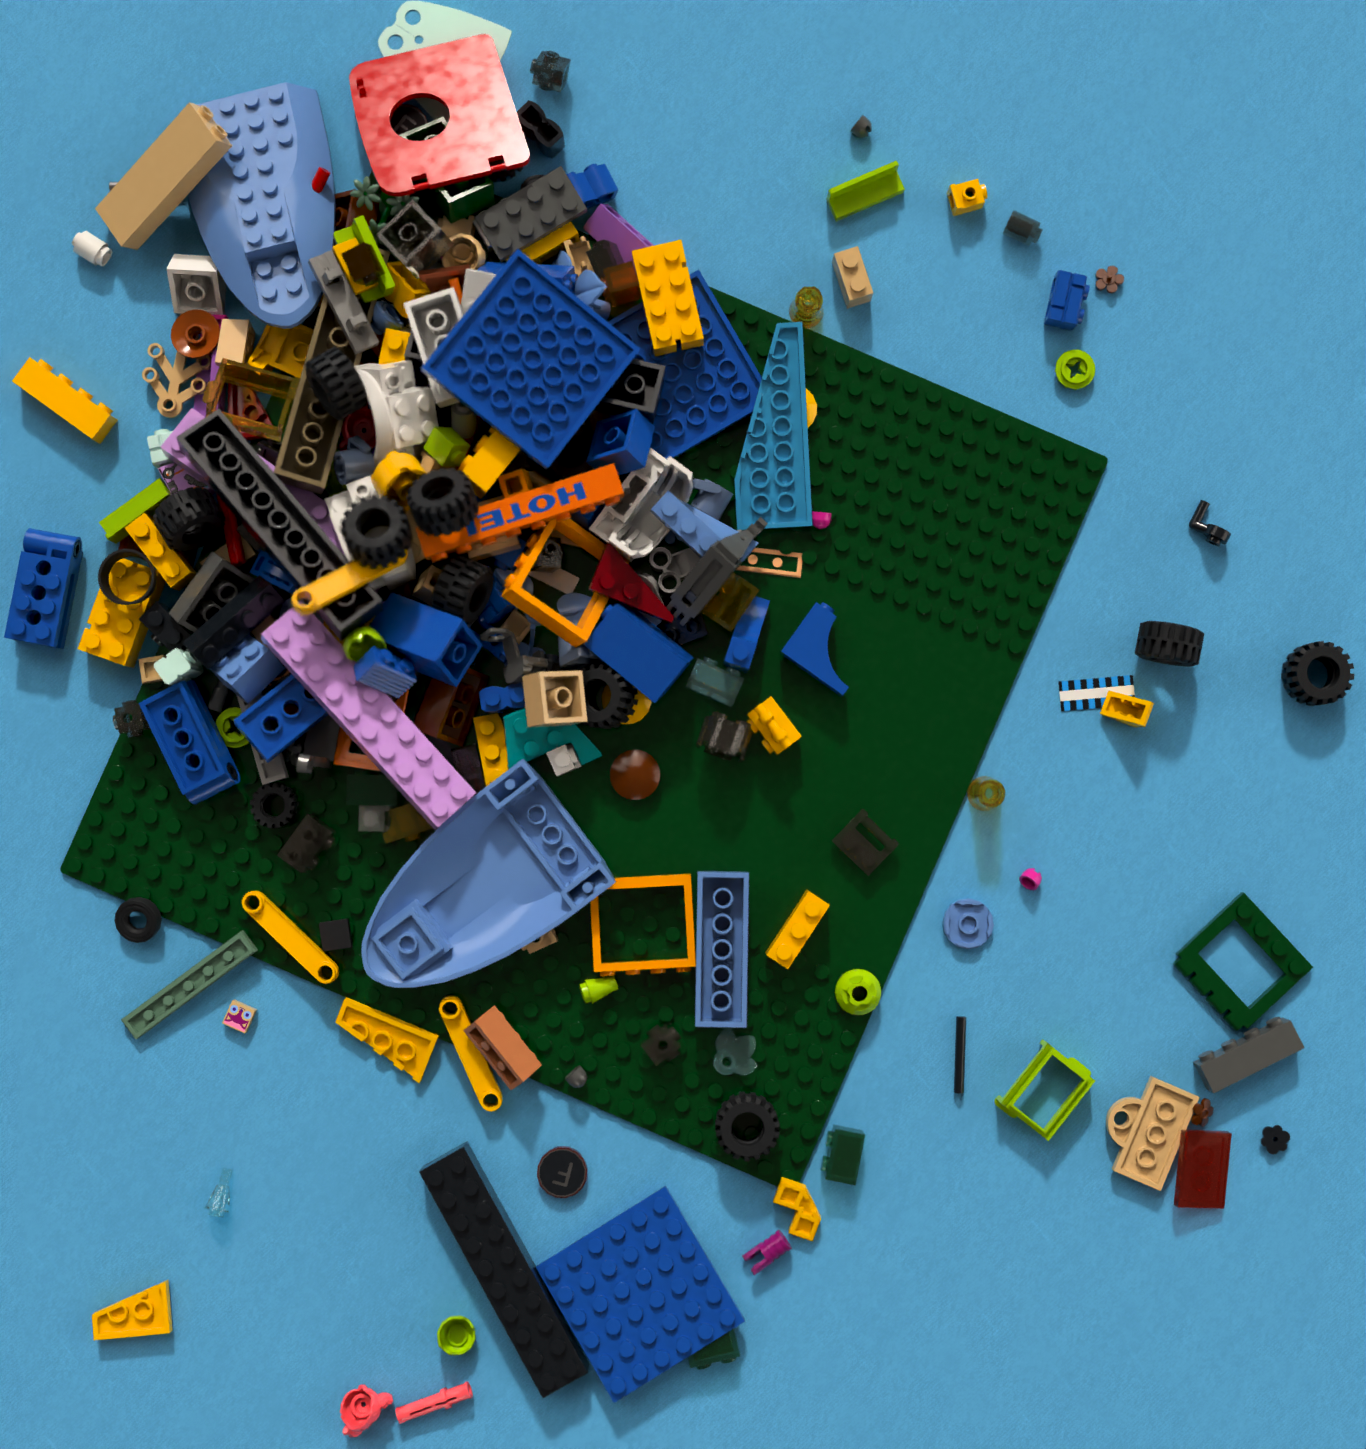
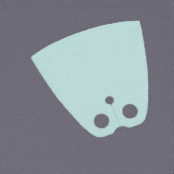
M407 1L397 11L395 23L391 27L385 28L380 35L378 45L383 57L471 36L488 34L493 38L499 59L501 60L512 31L458 9L423 1ZM410 10H416L421 15L420 22L416 25H410L405 20V15ZM392 35H399L403 39V45L398 50H393L388 46V39ZM416 36L423 37L421 44L415 42ZM415 98L434 120L444 117L449 122L450 113L441 102L431 98Z

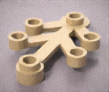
M153 343L148 347V354L158 362L170 381L168 392L159 381V373L154 368H145L142 372V377L151 384L159 397L157 408L160 414L167 418L177 417L182 412L183 403L198 394H204L208 389L207 383L202 378L193 379L191 387L179 393L180 385L201 371L211 369L212 358L209 355L197 358L194 364L184 369L187 357L177 351L174 366L172 367L165 356L164 348L160 344ZM155 348H160L158 355H153ZM204 358H208V364L202 366L201 361ZM149 372H154L152 379L147 378ZM202 382L203 387L200 390H196V384ZM168 401L173 402V406L170 409H166Z

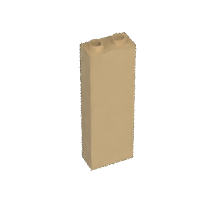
M189 102L95 208L122 247L138 250L232 147L226 138V131L216 124L213 120V113L206 106H199Z

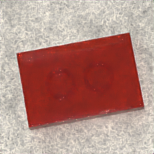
M1181 1130L1174 1205L1176 1207L1224 1208L1232 1133L1228 1131Z

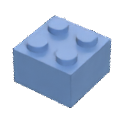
M249 634L210 668L227 688L248 704L285 669L267 647Z

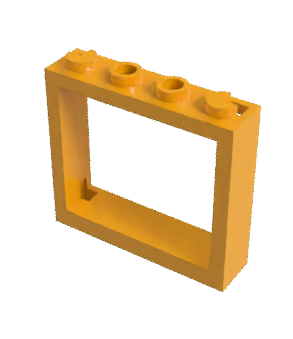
M556 519L546 522L547 526L538 529L537 533H533L527 540L525 546L528 549L525 554L522 553L517 558L514 564L517 567L513 574L510 573L505 579L504 586L506 588L501 597L576 648L587 642L609 598L594 592L578 624L574 625L522 589L521 586L553 529L562 533L598 560H600L606 544L571 519L562 522H556Z
M691 874L614 878L616 883L608 888L624 889L684 885L688 958L602 963L598 896L590 901L594 972H600V976H613L615 971H625V975L640 974V970L650 969L651 973H665L666 968H676V972L691 971V967H696Z

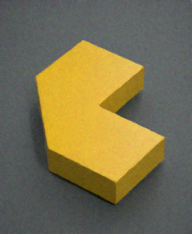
M781 1177L773 1203L796 1210L788 1229L789 1234L813 1241L821 1221V1215L805 1184Z

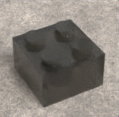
M413 199L376 234L417 280L420 278L419 271L428 270L454 245L442 229Z

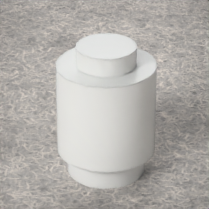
M88 231L77 233L72 241L73 251L94 265L103 267L111 258L112 250L108 248V244Z

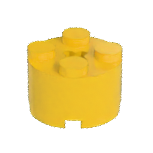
M392 451L378 464L371 476V482L380 497L387 496L389 501L394 499L398 502L399 506H402L405 514H407L406 511L410 510L406 499L409 487L413 486L412 483L415 480L420 479V476L427 474V472L414 456Z

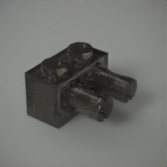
M307 814L277 856L300 873H306L308 870L312 872L321 860L318 856L323 849L327 851L334 843L335 838L333 836L336 831L313 814Z

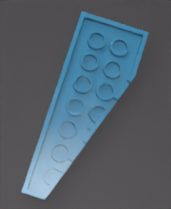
M802 322L776 324L734 479L737 530H746L751 524L754 525L760 517L768 523L764 529L812 526Z

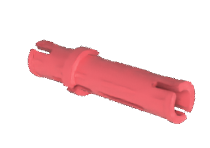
M467 1381L450 1389L445 1387L440 1389L439 1393L401 1407H396L397 1420L400 1424H403L411 1419L441 1408L449 1409L452 1407V1404L471 1399L473 1396L471 1386Z

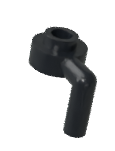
M1201 500L1189 522V527L1204 534L1207 537L1206 541L1212 545L1220 546V544H1227L1231 536L1230 532L1219 526L1207 525L1201 522L1210 505L1208 502Z

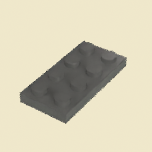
M562 166L478 214L475 216V220L500 262H503L510 258L517 248L520 251L524 250L585 214L587 208Z

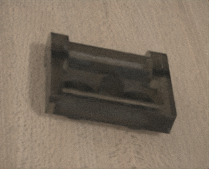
M862 808L831 841L869 876L899 845V842L895 838L891 839L867 816L868 812ZM859 823L885 846L880 852L855 829Z

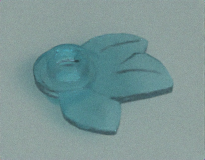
M730 1027L723 1029L715 1041L717 1050L713 1058L715 1070L721 1075L736 1073L743 1076L752 1073L757 1068L756 1062L750 1058L756 1048L755 1037L741 1036L736 1038ZM724 1057L730 1060L728 1067H725L722 1063Z

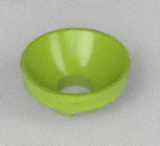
M852 969L845 972L838 979L835 987V997L840 1007L846 1012L853 1015H864L874 1010L881 998V986L877 978L869 971ZM857 986H863L867 991V996L862 1001H856L852 997V991Z

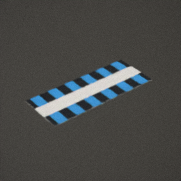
M1133 675L1058 682L1061 711L1102 708L1108 690L1135 697Z

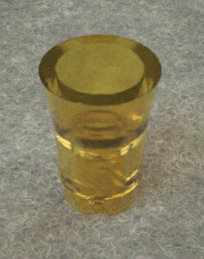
M814 286L803 287L798 291L789 307V315L793 322H802L803 327L812 328L821 321L824 313L823 297L818 288Z
M981 776L970 783L967 797L974 808L981 811H989L1003 802L1005 789L999 781L988 776ZM986 789L992 791L990 798H987L985 795Z

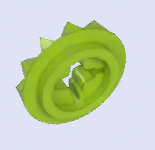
M1069 350L1063 353L1057 360L1055 367L1057 381L1061 382L1065 388L1074 390L1086 387L1095 375V364L1091 356L1081 350ZM1079 361L1078 371L1081 372V375L1076 374L1070 378L1071 370L1068 366L1073 367Z
M237 707L224 710L218 716L215 723L226 746L233 748L242 747L249 742L241 732L240 734L237 732L228 733L233 728L232 721L242 714L241 709Z

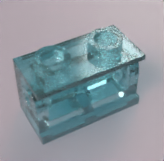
M704 657L703 660L697 659L686 688L732 708L744 678L740 677L741 672L730 667L723 670L717 667L718 662Z

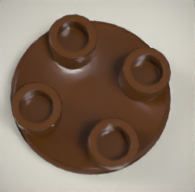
M626 751L620 754L611 766V784L615 791L624 798L630 800L644 799L651 795L659 784L660 769L658 763L645 751Z

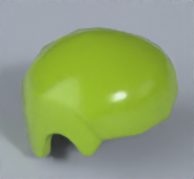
M359 627L352 630L345 637L343 650L348 659L357 662L372 646L379 647L382 650L386 649V644L382 636L374 628Z
M461 1315L449 1316L442 1321L437 1330L439 1347L452 1356L465 1354L472 1348L476 1339L474 1325L469 1319Z

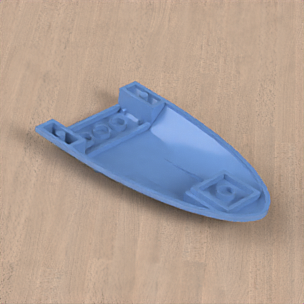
M285 82L197 104L199 106H206L213 113V120L226 131V138L232 147L188 194L202 239L230 291L261 322L273 327L291 329L300 325L314 312L323 295V291L308 261L313 257L331 251L332 246L335 244L333 233L336 231V201L331 153L317 90ZM322 167L331 172L322 192L317 193L312 188V180L318 168Z
M522 759L449 817L399 870L380 897L366 927L361 949L363 967L370 978L394 988H414L447 982L486 967L535 941L616 883V880L602 856L544 779Z

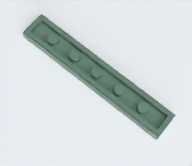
M240 931L121 1019L137 1040L258 951V949L245 931Z

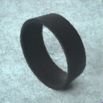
M117 550L109 554L100 565L98 572L99 587L102 593L114 603L121 605L141 603L149 598L156 587L157 575L154 566L142 553L136 550ZM129 556L145 560L150 567L152 576L147 592L141 598L132 602L119 599L112 592L109 585V574L113 565L120 559Z

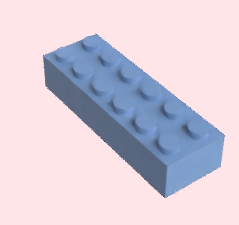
M697 872L695 1027L747 1028L749 872Z

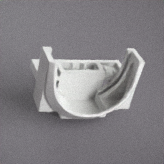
M412 360L389 364L367 363L354 366L365 386L367 399L374 418L376 449L373 459L375 469L386 458V455L392 451L410 454L420 463L423 458L420 454L422 451H426L423 448L433 428L438 427L434 395L431 387L416 386Z
M652 448L649 449L645 468L630 472L621 484L624 492V497L620 498L621 502L605 506L589 528L592 533L606 543L611 544L629 562L648 555L670 531L650 512L652 507L668 490L675 497L687 503L693 489V473L669 456L668 459H665Z
M371 476L346 484L347 491L325 498L333 526L344 554L350 563L354 559L349 553L341 534V520L345 518V511L352 509L351 504L354 502L360 503L361 498L366 497L367 500L371 499V495H377L378 499H381L374 489ZM378 526L372 528L366 533L365 537H379L386 533L389 527ZM411 547L408 550L407 560L403 565L368 583L373 590L387 586L389 591H393L400 586H404L407 582L416 579V565Z

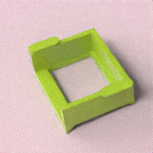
M1042 1039L1040 1044L1043 1047L1004 1097L998 1095L994 1102L996 1106L1010 1117H1019L1049 1141L1094 1084L1095 1080L1090 1077V1070L1073 1057L1067 1059ZM1053 1055L1080 1076L1082 1080L1046 1126L1042 1128L1016 1108L1014 1103Z

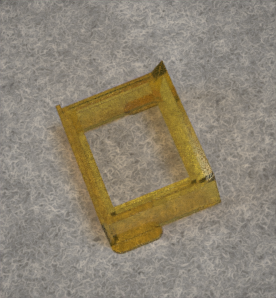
M222 358L215 381L208 382L203 395V402L207 404L206 417L216 411L225 382L284 398L286 401L278 427L222 412L238 431L281 442L300 378H292Z

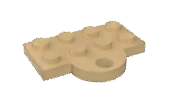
M1150 1076L1141 1099L1125 1097L1116 1101L1110 1107L1106 1116L1107 1131L1110 1137L1121 1146L1112 1170L1161 1191L1193 1115V1107L1198 1103L1200 1097ZM1120 1111L1125 1112L1127 1115L1126 1122L1117 1125L1114 1121L1115 1114Z

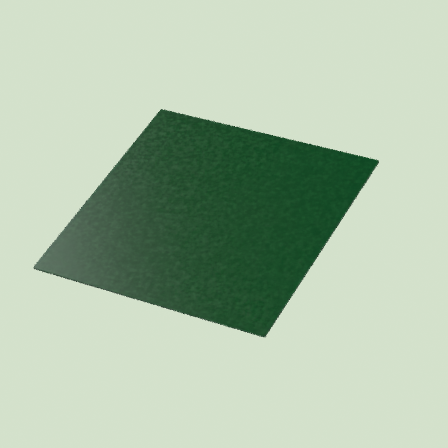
M371 171L369 176L370 186L378 184L373 171ZM419 180L412 181L413 185L421 183ZM424 189L410 194L409 197H419L417 203H419L437 230L438 220L443 218L444 214L429 193ZM382 192L375 193L381 199ZM494 194L495 204L504 199ZM382 199L381 202H379V217L376 220L377 225L379 224L380 219L386 209V205L382 202ZM490 207L485 208V209H483V210H481V211H479V212H476V213L472 214V216L475 217V216H477L479 213H481V212L484 211V210L489 209ZM399 212L396 215L389 214L385 222L397 239L410 236L417 227L409 212L406 220L402 219ZM475 230L474 238L480 242L486 252L485 263L500 262L495 252L490 254L477 230ZM577 230L579 239L581 236H584L586 241H589L601 281L607 286L598 299L610 303L611 311L606 320L608 322L642 302L637 276L591 235ZM433 236L424 237L422 243L430 242ZM379 242L378 248L389 251L387 247ZM442 242V246L436 254L442 253L444 242ZM407 249L403 251L401 257L409 256L412 250ZM390 252L388 262H397ZM557 255L542 264L551 265ZM709 286L762 377L776 324L791 321ZM385 297L380 298V299H377V301L384 300V301H386V302H388V303H390V304H393V303L387 301V300L385 299ZM317 307L304 321V326L314 330L320 307ZM803 327L805 386L814 396L817 403V415L813 424L808 427L812 511L832 513L831 522L825 529H817L813 524L812 526L763 529L753 539L759 543L755 548L779 550L785 555L792 552L803 553L801 578L735 570L701 611L709 634L704 638L695 639L680 645L694 659L662 698L655 703L651 701L650 710L642 720L634 724H621L620 727H612V729L589 727V725L582 723L575 724L597 747L602 756L559 777L556 776L546 753L527 761L544 779L602 856L614 878L691 874L695 958L697 872H749L747 1028L695 1027L696 967H691V971L676 972V968H666L665 973H651L650 969L640 970V974L625 975V971H615L614 977L618 990L611 992L593 1004L591 1002L585 1004L579 984L584 983V980L609 977L600 976V972H594L590 902L554 928L559 939L557 942L529 954L528 950L523 951L519 949L507 957L475 972L444 983L414 988H394L373 980L367 975L363 967L361 953L366 927L380 897L399 870L436 830L380 771L339 766L332 763V769L313 766L312 773L296 772L297 766H293L290 761L285 762L289 778L273 783L285 784L293 789V792L298 797V814L295 815V819L284 827L267 828L262 826L258 821H255L253 818L254 814H251L250 811L252 809V805H250V800H253L252 795L258 791L257 789L260 786H264L260 779L250 742L238 748L227 746L239 771L240 782L196 805L192 804L185 795H182L139 705L140 702L172 686L165 684L164 681L142 684L60 870L63 874L125 901L135 897L149 899L160 910L161 917L223 944L244 930L258 949V951L251 955L252 957L341 996L348 997L437 1034L439 1039L453 1044L452 1039L439 1012V1005L444 997L448 995L457 996L461 1000L471 1023L495 1005L542 1064L528 1078L777 1187L781 1177L800 1183L873 1012L872 1010L864 1015H853L843 1010L835 997L837 981L849 970L864 969L877 978L882 991L1097 489L1108 459L1083 446ZM371 348L362 352L360 361L364 364H367L370 360L376 364L379 362V358ZM285 372L281 373L265 409L278 434V437L275 439L281 442L300 380ZM435 401L438 427H448L451 423L452 405L439 408ZM752 414L674 458V460L693 473V479L696 478L704 481L706 478L734 494L719 521L737 530L734 479ZM586 418L585 423L587 425H589L590 423L589 418ZM484 421L481 427H488L490 425ZM264 439L251 440V447L257 452L261 447L257 443ZM568 442L557 455V458L563 466L576 467L586 459L587 450L579 442ZM470 448V450H469L467 456L470 455V453H472L471 448ZM517 455L510 462V464H512L516 460ZM534 461L535 466L533 470H538L549 477L544 468ZM630 472L618 475L621 484ZM324 489L322 495L314 493L324 501L325 498L330 497L326 489ZM692 489L691 496L687 502L689 505H691L698 490ZM237 518L240 534L244 535L257 553L255 557L239 567V569L255 579L258 576L250 573V570L260 551H266ZM531 527L521 530L522 534L518 535V537L527 542L533 533H537L538 529L532 530ZM221 529V533L203 547L194 567L196 573L202 566L200 563L202 560L207 558L212 551L215 552L226 544L224 529ZM591 532L593 536L598 538L603 543L607 544L605 541H603L601 538H599L597 535ZM664 538L657 546L668 549L671 554L689 548L677 538L674 544L666 543ZM547 540L538 558L578 577L579 581L573 593L584 594L592 598L594 592L588 589L599 560L583 548ZM457 551L447 554V559L438 562L424 558L415 564L416 580L431 565L443 570L449 561L458 555H464L469 558L468 552L457 554ZM751 552L740 565L796 572L798 558ZM650 553L644 557L633 559L632 562L628 563L635 572L647 573L653 576L658 583L662 573L656 572L651 568L649 562ZM658 554L654 557L653 561L656 565L663 566L668 562V558L664 554ZM752 554L758 558L757 563L754 565L748 562V557ZM491 557L477 561L489 566L493 573L498 568L493 564L495 560ZM774 558L782 559L781 567L776 568L773 566ZM528 573L527 576L530 577L534 585L533 596L559 613L557 601L566 593L530 576ZM668 577L663 580L662 585L670 590L675 588L677 583L675 579ZM270 583L285 601L293 597L294 594ZM383 586L377 595L385 602L393 591H389L387 586ZM659 590V595L661 599L667 597L666 595L662 594ZM746 593L770 601L747 673L723 666ZM609 599L608 602H607V604H606V606H605V608H604V610H605L610 604L613 605V603H615V602H616V603H619V602L614 601V600H612V599ZM816 602L820 605L822 602L826 603L835 610L833 614L837 616L829 632L828 655L835 673L849 687L842 697L780 654ZM281 606L271 614L277 620L279 619ZM520 609L517 610L526 617V614L523 611H521ZM511 613L506 614L498 623L491 625L495 628H500ZM600 615V617H599V619H598L596 625L603 620V618L601 617V615ZM477 620L469 627L471 630L476 631L479 636L486 631V629H483L478 624ZM543 625L536 626L533 647L543 649L545 654L559 656V636ZM530 631L522 640V642L526 643L528 646L530 642ZM165 645L159 646L155 656H166L171 651ZM481 647L469 668L489 676L485 688L491 686L505 688L511 685L506 683L504 677V663L491 652ZM202 665L204 673L196 679H191L195 680L208 706L214 687L219 679L210 669L208 670ZM578 669V670H564V671H581V669ZM607 683L602 684L596 692L595 701L600 711L603 710L602 694ZM230 689L222 712L228 708H240L237 695ZM409 689L405 715L408 713L415 691ZM307 690L304 692L307 698L312 699L313 696ZM770 696H772L802 736L778 755L774 751L769 754L761 743L764 738L759 732L754 734L746 723L749 720L746 715ZM479 703L474 718L490 715L481 710V703ZM209 709L213 717V720L216 723V720L221 713ZM508 709L500 713L502 721L504 716L515 712V710ZM474 720L463 747L424 733V736L459 774L460 770L455 751L473 746L478 759L484 788L486 787ZM232 721L233 728L228 733L237 732L240 734V731L234 725V721ZM273 721L276 730L279 725ZM306 733L303 736H301L298 740H296L295 743L299 740H303L305 742ZM352 740L349 753L366 755ZM626 751H645L658 763L660 769L659 784L656 790L644 799L630 800L624 798L615 791L611 784V766L614 760ZM271 795L266 799L265 810L269 815L278 816L284 811L285 803L280 796ZM684 885L606 889L598 895L602 963L688 958ZM255 890L262 892L321 949L322 942L319 923L349 918L353 947L324 951L339 967L338 978L332 983L323 984L311 975L244 910L242 906L244 895ZM808 890L830 906L787 969L768 957L765 952L805 891ZM253 895L249 900L250 906L257 909L260 903L258 897ZM323 966L322 975L330 979L333 974L332 969L329 966ZM857 986L852 991V997L856 1001H862L867 996V991L863 986ZM447 1002L444 1004L446 1011L451 1013L457 1011L455 1003ZM580 1065L587 1074V1081L584 1086L574 1088L569 1085L565 1077ZM745 1091V1094L755 1092L758 1096H764L773 1105L778 1116L780 1133L779 1138L776 1139V1145L774 1148L771 1147L769 1149L770 1153L766 1156L764 1154L760 1155L758 1160L749 1158L750 1161H744V1158L739 1157V1160L733 1158L732 1154L728 1155L724 1151L723 1146H720L716 1136L715 1120L718 1109L721 1108L724 1100H729V1096L733 1094L735 1096L739 1095V1092ZM750 1112L739 1114L732 1122L733 1133L742 1139H752L762 1129L760 1117Z

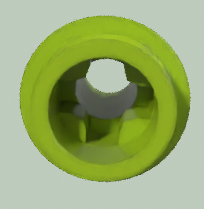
M614 975L584 980V983L579 984L585 1004L589 1002L593 1004L611 992L618 990Z

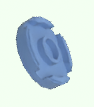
M970 898L960 899L952 903L945 911L942 921L943 930L948 940L956 946L965 949L978 948L983 945L992 935L994 926L993 917L988 908L980 901Z

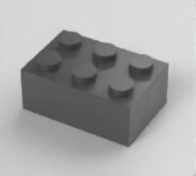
M212 551L168 614L179 624L195 632L248 586L254 578Z

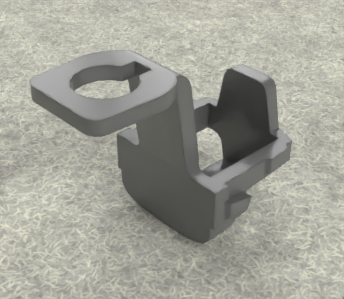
M489 628L479 636L481 641L503 643L508 665L503 668L506 683H522V676L536 672H546L548 660L545 659L544 652L538 650L533 653L532 657L520 656L516 637L510 630ZM493 634H501L499 636H490Z

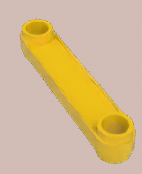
M405 550L407 555L404 558H398V563L394 565L392 562L388 563L386 568L378 565L377 569H373L370 567V564L365 567L359 561H352L317 581L298 589L292 597L293 609L299 615H310L366 583L403 565L407 560L408 550ZM300 599H308L311 603L300 605L298 601Z
M256 890L244 895L242 899L244 910L311 975L323 984L332 983L338 978L339 967L267 896ZM253 895L258 897L260 902L257 909L252 908L249 903ZM323 966H329L332 969L333 974L330 979L322 975Z
M448 995L440 1002V1015L480 1105L487 1111H495L502 1105L503 1095L488 1061L463 1031L471 1022L461 1000L457 996ZM447 1002L455 1003L457 1011L452 1013L446 1011L444 1004ZM494 1094L498 1101L493 1104L488 1103L485 1100V1096Z

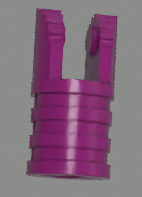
M777 1230L775 1234L765 1239L764 1242H760L742 1257L745 1261H748L762 1252L765 1259L751 1268L753 1275H756L792 1248L783 1233Z

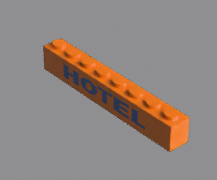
M613 463L480 506L478 513H476V518L470 521V525L461 528V531L457 533L453 532L447 536L445 534L434 536V534H425L418 527H415L424 557L427 560L432 559L433 562L447 559V554L457 551V554H463L471 551V546L480 543L482 546L494 544L497 542L496 538L504 535L507 538H513L521 535V530L529 527L532 530H537L547 526L546 522L556 519V522H562L570 519V514L579 511L581 514L593 512L596 510L595 506L603 503L606 506L615 505L621 502L620 498L624 497V492L615 464Z

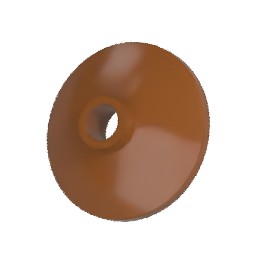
M199 309L189 310L181 314L172 326V344L185 357L193 359L205 357L213 352L218 345L220 326L215 317L207 311ZM198 334H202L199 340H195Z

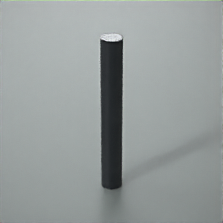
M956 1016L954 1093H964L965 1016Z

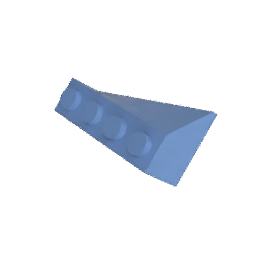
M669 490L650 510L656 518L700 558L716 541L738 533L737 530L678 499ZM752 540L740 560L743 562L759 543Z

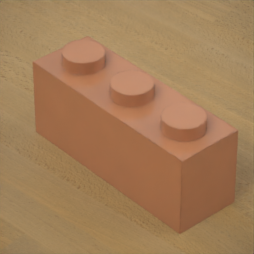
M495 1005L463 1030L510 1090L523 1083L542 1066L536 1055L527 1047L520 1035L511 1027L505 1016Z

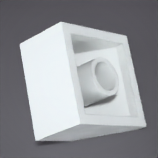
M174 254L167 267L174 313L183 314L189 310L199 309L210 314L224 315L227 284L211 256Z

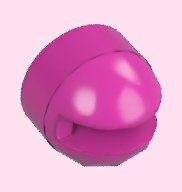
M812 511L813 526L817 529H825L831 522L832 513Z
M1035 868L1025 870L1019 878L1020 883L1029 890H1036L1042 880L1041 873L1035 872Z

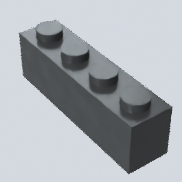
M1274 1017L1266 1022V1026L1260 1029H1250L1244 1033V1037L1238 1040H1228L1221 1044L1222 1048L1214 1052L1209 1050L1198 1056L1199 1059L1193 1063L1206 1089L1216 1093L1304 1049L1291 1020L1283 1017Z

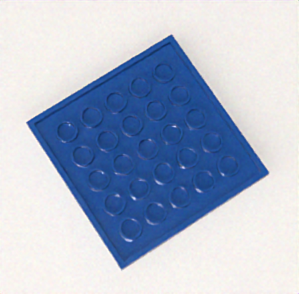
M517 248L421 367V371L547 470L640 351V348Z
M699 269L690 274V280L703 332L704 346L681 350L680 340H677V352L655 357L642 302L608 321L609 324L640 348V351L633 359L666 366L665 381L654 424H652L655 428L650 448L665 459H668L669 456L673 459L751 415L762 379Z
M666 1186L536 1266L614 1403L745 1322V1318Z

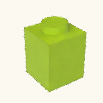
M434 427L423 448L441 466L459 467L464 461L470 445L451 427Z

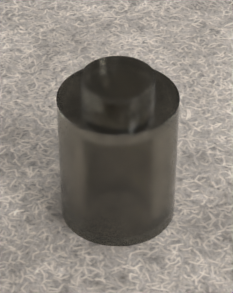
M1013 210L1002 234L1030 246L1031 242L1037 243L1043 229L1039 228L1041 222Z

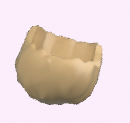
M465 233L452 235L447 239L442 248L443 267L470 264V269L477 270L485 264L486 252L480 242L471 235Z

